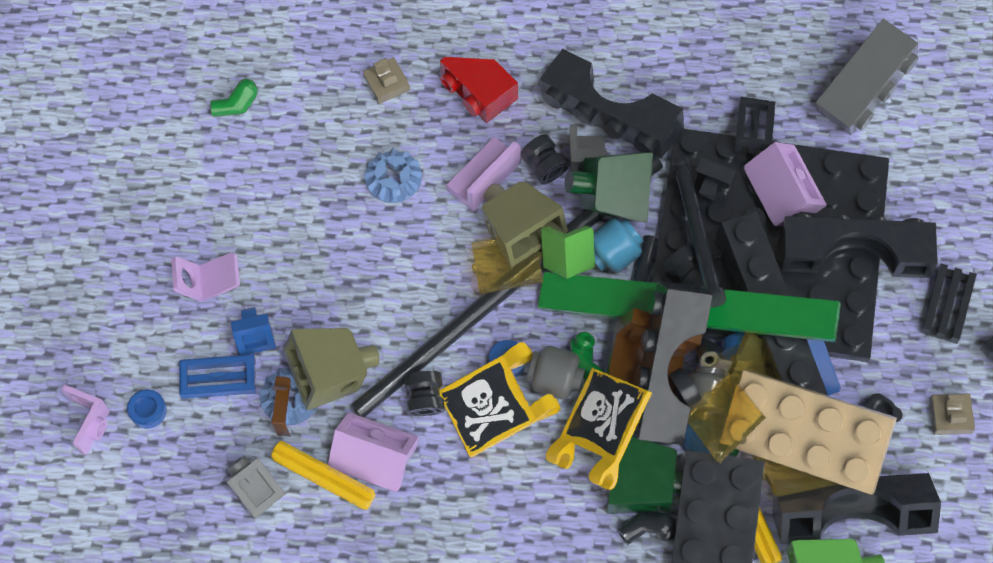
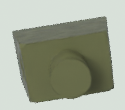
M518 182L507 190L499 184H493L484 193L486 203L483 204L481 210L486 228L510 267H513L542 248V228L550 226L563 233L568 232L563 207L526 182Z
M347 328L291 330L283 348L306 410L317 408L357 392L367 375V369L379 365V353L376 346L358 347L352 331Z

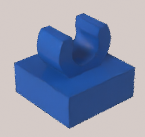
M252 307L241 310L242 319L231 322L232 334L239 355H249L276 348L273 330L267 313L257 315L256 308Z

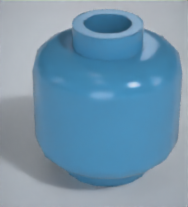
M612 218L594 232L595 263L601 271L608 267L612 272L619 273L642 254L640 244L644 241L626 219L620 222L618 219Z

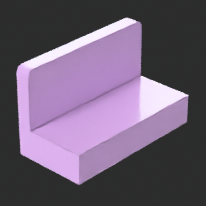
M493 137L446 185L447 191L474 212L484 201L486 190L493 184L500 185L520 165V145L514 141L507 147Z
M774 142L744 166V170L774 226H782L785 216H792L799 212L817 213L827 205L793 144Z
M348 412L335 429L328 465L349 476L397 492L402 485L406 464L416 450L419 437Z

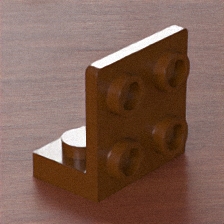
M633 308L616 321L606 374L634 385L635 370L638 366L642 365L644 354L641 350V337L644 329L649 328L651 314ZM702 334L684 341L675 350L670 359L668 383L673 394L677 396L678 388L669 374L678 368L682 369L684 356L701 345Z

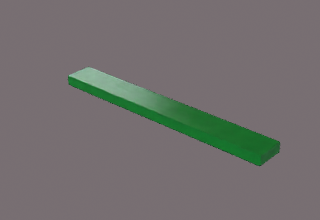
M544 272L538 308L543 311L620 319L633 308L648 312L649 296L652 291H656L657 283L575 275L566 279L556 273ZM724 290L726 302L719 307L710 308L706 327L709 329L836 342L841 304L839 301Z

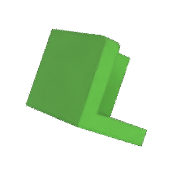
M550 226L541 229L543 268L566 279L595 268L593 228L584 226L566 234Z

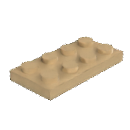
M743 370L722 444L872 495L876 489L897 417L750 370Z

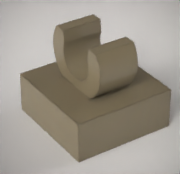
M394 57L389 60L387 58L373 63V67L363 71L364 79L378 104L410 91V85Z
M970 393L931 395L929 401L934 435L972 434L975 431Z

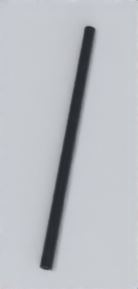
M654 155L652 158L651 177L663 168L660 159ZM584 210L567 224V233L584 226L592 228L606 215ZM542 248L527 257L353 402L351 407L355 413L365 418L405 384V375L421 371L543 269Z

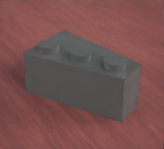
M883 18L816 101L817 111L850 135L857 128L862 131L873 118V110L881 102L884 103L888 100L899 81L918 62V42Z

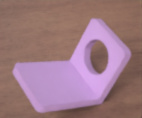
M234 253L226 254L201 265L178 256L171 259L174 291L195 300L205 301L238 288L240 285L238 259ZM182 269H185L191 277V288L182 279Z
M63 385L61 390L70 401L90 409L73 441V445L81 454L87 455L94 440L98 441L103 436L107 427L106 417L110 410L102 399Z

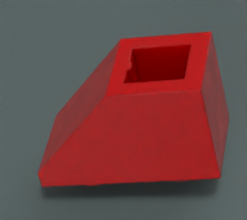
M444 57L440 60V81L443 86L452 94L456 92L463 99L462 102L466 110L474 117L479 115L486 124L518 100V82L495 59Z

